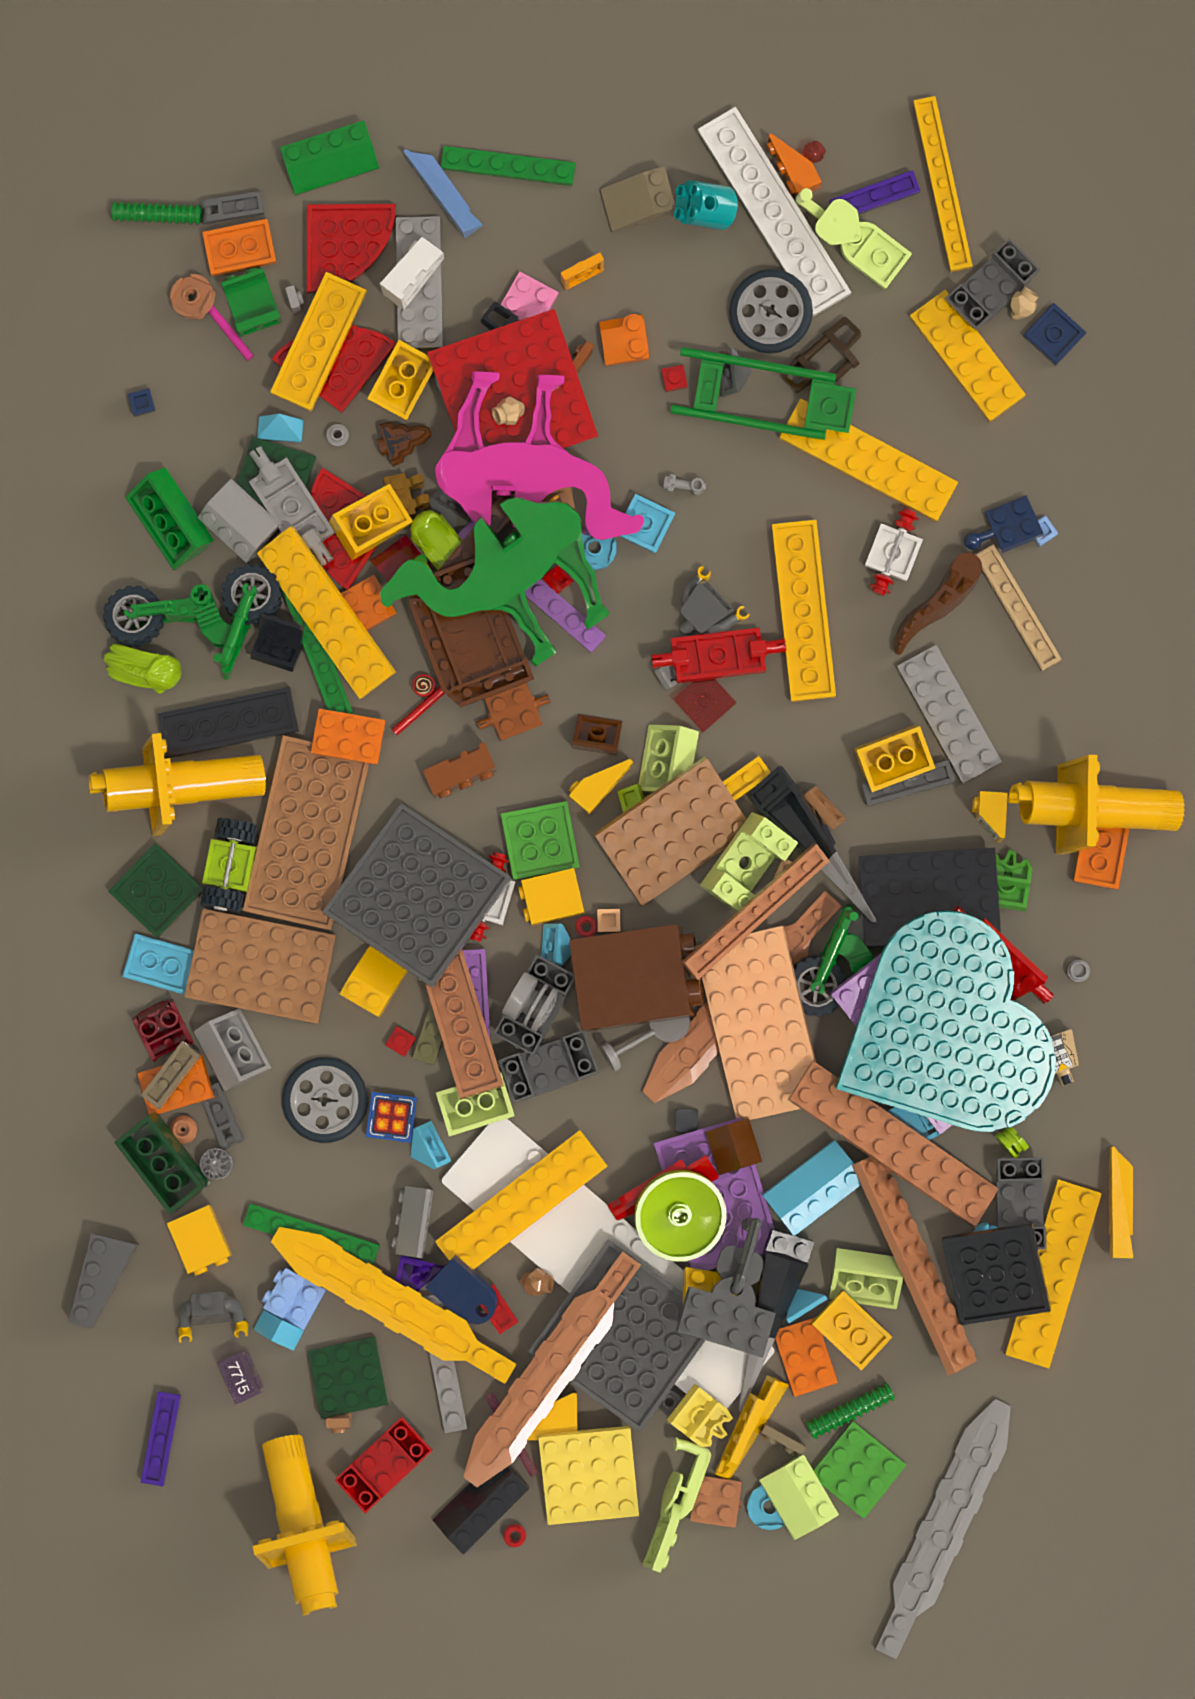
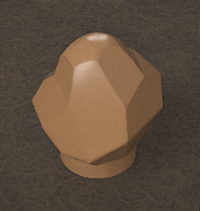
M536 1268L531 1272L524 1273L520 1278V1283L528 1295L539 1296L552 1292L554 1277L548 1275L542 1269Z

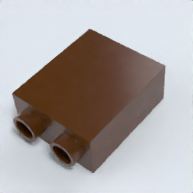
M678 924L569 940L581 1029L583 1031L591 1032L694 1017L693 1006L704 1005L701 979H690L689 971L682 963L695 950L694 933L683 934L682 926Z

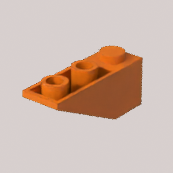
M772 133L769 134L768 143H766L767 149L771 156H776L778 160L776 163L777 169L781 175L785 174L788 180L786 186L790 194L797 196L804 188H808L812 192L820 189L822 181L813 163Z

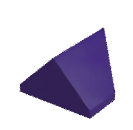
M401 1255L396 1282L419 1291L444 1266Z

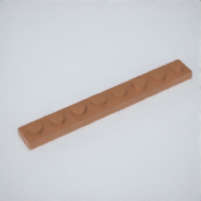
M813 843L682 961L694 979L699 980L830 862L817 844Z

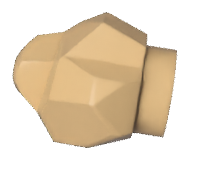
M1024 287L1022 291H1017L1011 300V317L1019 320L1034 313L1037 307L1036 300L1039 298L1038 295L1027 287Z
M512 397L502 399L497 404V407L492 408V416L498 425H515L519 417L524 414L525 406L522 402Z

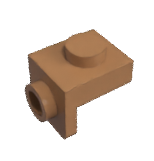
M352 1413L326 1419V1428L332 1430L334 1434L345 1433V1429H352Z

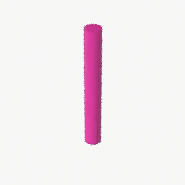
M213 305L208 312L243 357L247 361L251 360L254 357L252 352Z

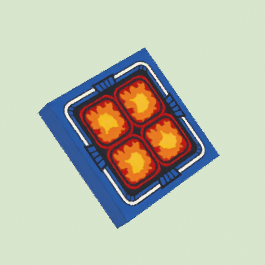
M372 1092L366 1137L411 1143L417 1098Z

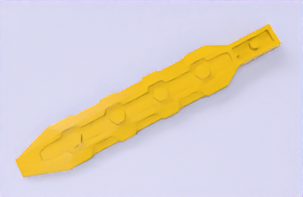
M279 1227L271 1240V1243L299 1276L318 1287L322 1286L344 1299L348 1305L357 1310L361 1309L383 1322L387 1328L397 1334L401 1333L423 1346L424 1350L441 1360L467 1361L506 1384L517 1365L515 1362L479 1342L466 1320L448 1309L444 1310L423 1298L419 1292L409 1286L401 1285L370 1263L366 1264L344 1251L343 1247L320 1234Z

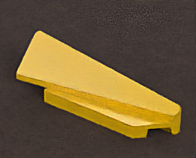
M1109 1147L1110 1258H1133L1130 1235H1133V1166L1115 1147Z
M767 1375L758 1396L752 1393L749 1394L714 1474L728 1480L732 1478L789 1387L788 1383Z

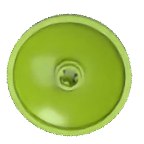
M687 1170L670 1171L653 1179L641 1192L635 1207V1226L644 1245L655 1255L670 1261H688L704 1255L716 1245L725 1228L726 1207L719 1190L703 1175Z

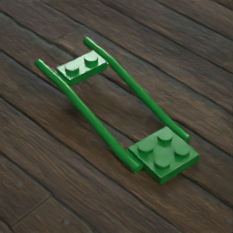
M681 347L680 356L702 359L694 408L671 405V414L825 440L826 430L849 433L856 388L834 385L835 373ZM724 363L812 379L804 428L716 412Z

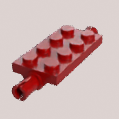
M760 628L676 637L670 639L671 652L651 654V662H653V669L672 666L675 669L677 683L759 674L766 672L765 657L767 654L786 653L787 649L786 645H784L786 641L785 638L765 641V639L761 638Z
M960 906L952 909V911L965 913ZM983 919L982 921L989 925L1003 940L1011 956L1010 959L1014 971V985L1011 998L1016 1000L1032 992L1043 1004L1048 1003L1054 995L1053 992L1043 985L1046 983L1048 976L991 923Z

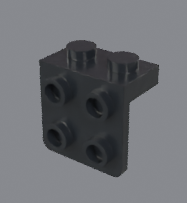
M262 614L259 622L258 638L251 652L250 659L293 672L302 651L303 626L296 622L279 619L274 615Z

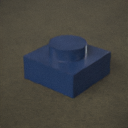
M150 388L128 394L134 417L156 411Z

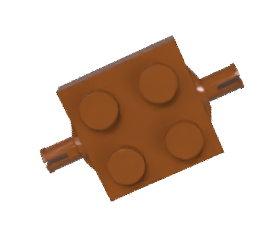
M527 683L486 698L485 702L489 709V717L476 721L477 725H480L478 726L479 730L492 725L497 730L500 740L503 741L543 725L538 707L551 703L550 699H547L549 698L548 694L535 699L530 693Z

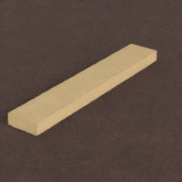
M994 544L975 554L982 562V572L1041 671L1061 661L1062 659Z

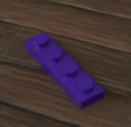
M912 170L830 199L829 204L836 199H843L856 208L859 215L918 194L921 190Z
M161 1391L157 1393L140 1483L162 1487L165 1484L181 1395Z

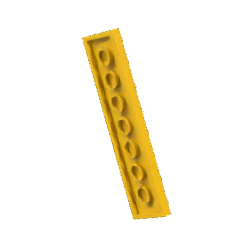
M803 399L799 400L786 425L804 428L808 402ZM850 425L849 433L826 430L825 440L781 433L779 437L780 440L935 522L938 521L958 484V481Z
M817 520L772 524L783 634L787 649L786 661L791 702L836 698Z
M293 526L286 529L257 552L267 569L276 575L277 578L275 579L277 582L279 581L280 587L359 699L364 698L396 673Z
M579 1130L435 1242L449 1261L454 1255H457L474 1270L608 1166Z
M1057 1180L1044 1222V1226H1046V1249L1039 1250L1051 1312L1016 1317L1004 1355L1050 1368L1102 1193Z

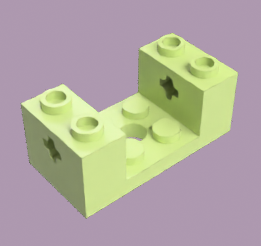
M752 812L699 886L732 911L737 912L755 896L751 891L774 858L786 861L798 842L767 818ZM747 856L749 863L745 868H741L739 861L742 857Z

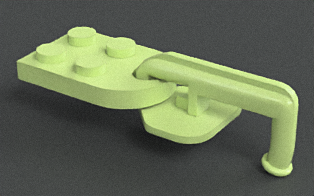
M802 189L795 200L801 207L818 219L815 225L817 235L829 245L840 244L842 255L846 261L885 290L912 253L876 225L869 222H859L857 209L847 201L836 199L825 211L811 200L813 194L810 189Z
M678 1437L674 1439V1450L687 1451L696 1455L685 1487L681 1486L683 1474L673 1471L662 1496L660 1518L642 1564L660 1573L662 1568L665 1569L668 1564L669 1556L667 1554L670 1546L673 1547L676 1542L677 1534L675 1532L679 1520L692 1510L711 1459L709 1449L700 1447L687 1440L678 1439ZM682 1491L684 1494L680 1505L674 1503L679 1492Z

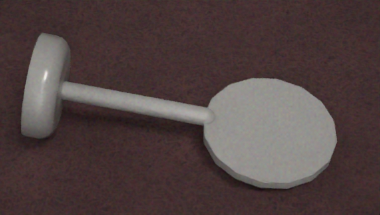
M689 1017L650 1023V1031L615 1051L608 1042L599 1044V1047L611 1069L616 1072L621 1068L618 1055L654 1035L663 1042H675L682 1039L690 1028Z

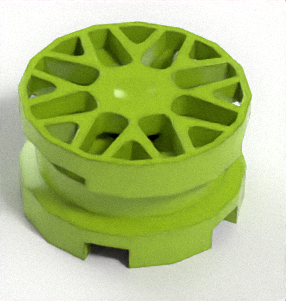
M1005 1127L1002 1133L998 1132L995 1135L997 1141L1012 1158H1018L1021 1151H1026L1029 1148L1025 1140L1020 1137L1013 1127Z

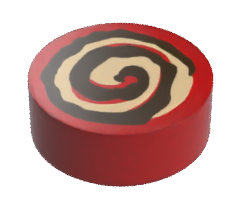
M421 674L414 679L412 687L416 695L425 698L434 692L435 682L429 675Z

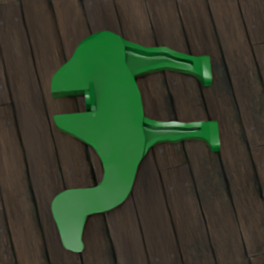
M510 497L500 502V506L519 531L518 534L515 531L504 538L505 541L503 543L485 518L481 516L474 526L475 565L467 580L459 587L453 589L443 587L427 565L426 556L422 554L405 562L381 589L380 598L385 607H390L395 600L417 594L430 609L447 617L462 616L480 610H502L512 614L520 628L530 636L535 645L534 655L531 659L535 667L555 654L556 648L540 627L535 614L531 610L527 602L526 590L540 580L553 563L558 564L568 572L579 584L587 606V617L584 623L587 629L593 627L610 614L609 610L601 602L595 570L585 557L581 518L574 508L568 503L561 501L535 502L522 497Z

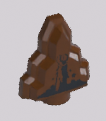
M391 422L379 424L382 438L377 439L382 456L388 455L394 467L403 463L404 458L413 453L414 447L424 444L432 435L429 427L417 425L408 428L403 424L393 425Z

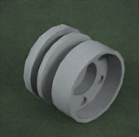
M524 972L511 993L502 1013L513 1020H516L521 1013L525 1014L524 1026L528 1025L531 1018L534 1019L531 1030L536 1032L550 1016L556 1004L559 991L553 988L549 996H546L545 993L549 985L545 984L540 991H537L535 988L538 979Z

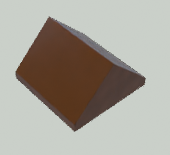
M578 714L572 742L573 749L617 756L623 721Z
M749 1118L705 1132L719 1175L763 1162Z

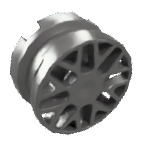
M209 1149L200 1159L201 1171L209 1179H224L233 1169L232 1157L223 1149Z

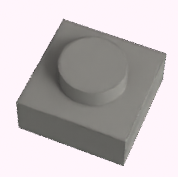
M294 285L286 287L293 314L302 312L300 305L304 304L301 291L296 292Z
M672 666L660 667L654 671L665 690L677 684L675 669Z

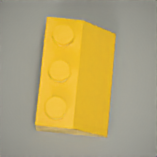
M917 724L853 748L871 792L935 769L921 727Z

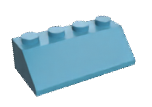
M833 1140L764 1192L762 1196L786 1229L795 1236L858 1188L861 1183L852 1166L854 1163L838 1143Z

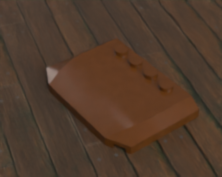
M475 558L433 574L443 587L448 589L459 587L471 574L475 565ZM417 594L410 596V610L441 690L460 708L534 680L508 612L502 610H480L462 616L447 617L430 609Z

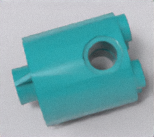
M689 180L677 186L675 191L677 197L673 213L675 220H679L682 224L721 231L727 229L733 223L738 203L736 193L731 187Z

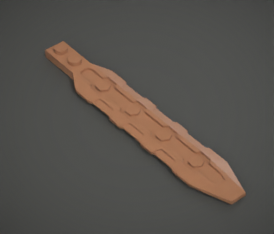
M826 891L822 893L795 924L784 927L792 964L797 963L803 957H807L811 939L841 908V905ZM708 1002L698 1010L697 1015L690 1022L687 1034L678 1041L669 1042L658 1054L643 1089V1093L654 1103L693 1084L708 1068L711 1060L720 1052Z
M622 1251L595 1289L574 1298L563 1313L562 1319L554 1331L537 1349L535 1357L523 1374L509 1388L507 1396L497 1410L488 1417L475 1435L463 1476L466 1480L478 1487L514 1462L527 1444L526 1440L536 1426L553 1408L554 1401L567 1383L576 1376L581 1369L580 1365L596 1343L602 1340L612 1326L614 1302L641 1266L639 1262Z

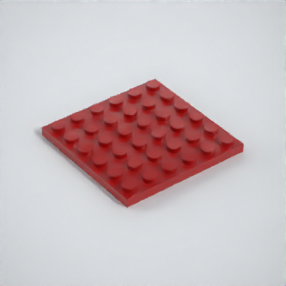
M555 309L427 352L455 433L458 426V412L465 403L473 385L472 372L475 371L500 373L499 380L492 383L487 389L478 413L479 430L483 446L526 441L532 428L538 375L565 376L564 384L551 392L550 410L552 417L550 421V434L554 441L564 449L598 437ZM512 397L524 404V414L519 417L515 425H498L494 421L492 408L497 407V404L502 399Z

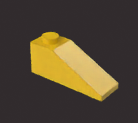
M628 759L583 778L581 782L576 781L569 789L571 792L569 798L587 814L591 815L632 767L633 761Z

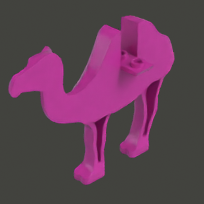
M472 372L473 385L465 403L458 412L457 431L435 468L438 486L446 495L461 504L471 520L476 523L483 516L491 526L492 491H496L497 496H510L511 492H514L513 497H522L535 502H542L553 491L566 487H575L584 492L587 501L585 525L582 528V534L604 540L640 531L644 524L642 515L630 516L611 508L609 484L603 472L591 463L570 455L554 441L550 434V421L552 417L550 410L551 392L564 384L565 376L538 375L532 428L525 442L501 443L485 447L483 446L479 430L478 413L487 389L492 383L499 380L500 373Z

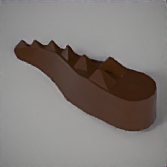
M970 552L958 555L950 564L936 591L904 618L894 638L893 649L897 655L902 654L907 644L919 631L948 615L971 593L979 581L982 571V562L978 556Z

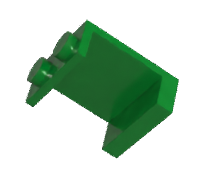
M252 268L242 276L232 275L227 277L224 282H221L240 337L282 323L263 268Z

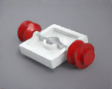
M904 508L903 511L897 512L901 516L899 520H894L898 530L884 524L880 525L865 567L881 572V574L873 575L876 582L869 585L873 589L872 592L877 595L885 596V593H891L887 589L888 585H894L890 576L905 582L908 580L923 541L921 538L906 533L907 531L915 530L912 523L919 520L915 516L916 513L912 510Z
M494 852L493 856L488 855L491 859V864L504 873L507 872L503 868L504 863L510 862L506 860V855ZM510 881L469 938L470 940L481 942L482 939H487L483 935L484 930H489L490 928L486 923H483L485 921L503 926L515 881Z

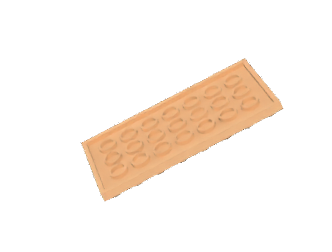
M782 925L750 933L702 976L736 1118L741 1117L742 1120L748 1118L752 1120L800 1109L791 1103L788 1098L812 1061L816 1062Z

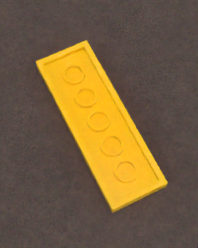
M325 273L270 391L272 395L312 412L366 296V289L330 273Z
M945 289L912 313L909 318L990 423L1023 399L1026 394L978 331H975L945 300L949 295Z

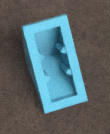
M265 1309L253 1329L267 1339L293 1351L304 1332L299 1327Z

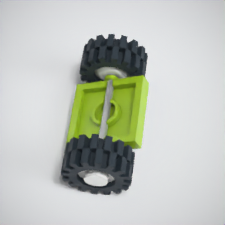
M218 818L214 836L225 841L211 839L202 883L215 887L204 886L200 905L220 911L241 912L244 894L229 889L248 892L256 847L247 845L254 844L257 825L241 820Z

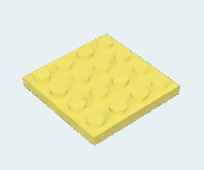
M630 1426L539 1435L548 1525L639 1516Z

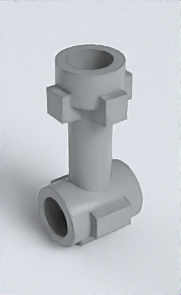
M670 474V476H665L663 489H668V492H673L674 488L691 490L695 496H699L706 491V484L698 477L693 481L678 480L676 475Z

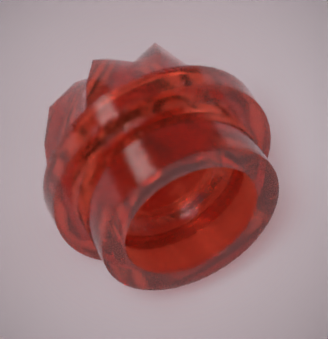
M815 140L807 143L803 150V156L812 163L820 162L826 153L824 146Z

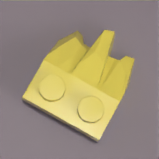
M694 1384L668 1417L667 1421L700 1447H710L713 1435L720 1439L728 1435L722 1427V1423L730 1422L733 1417L723 1405Z

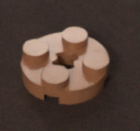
M190 274V277L180 278L175 282L170 292V300L172 301V307L180 316L186 319L199 320L204 318L205 314L212 308L216 292L206 278L198 274ZM195 292H197L196 299L190 301L188 295H193Z

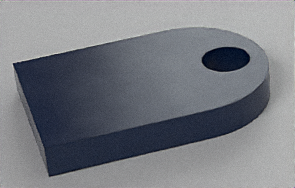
M454 1255L425 1287L454 1314L463 1318L469 1324L487 1322L497 1309L498 1300L494 1289L457 1255ZM478 1305L486 1306L488 1313H481L478 1310Z

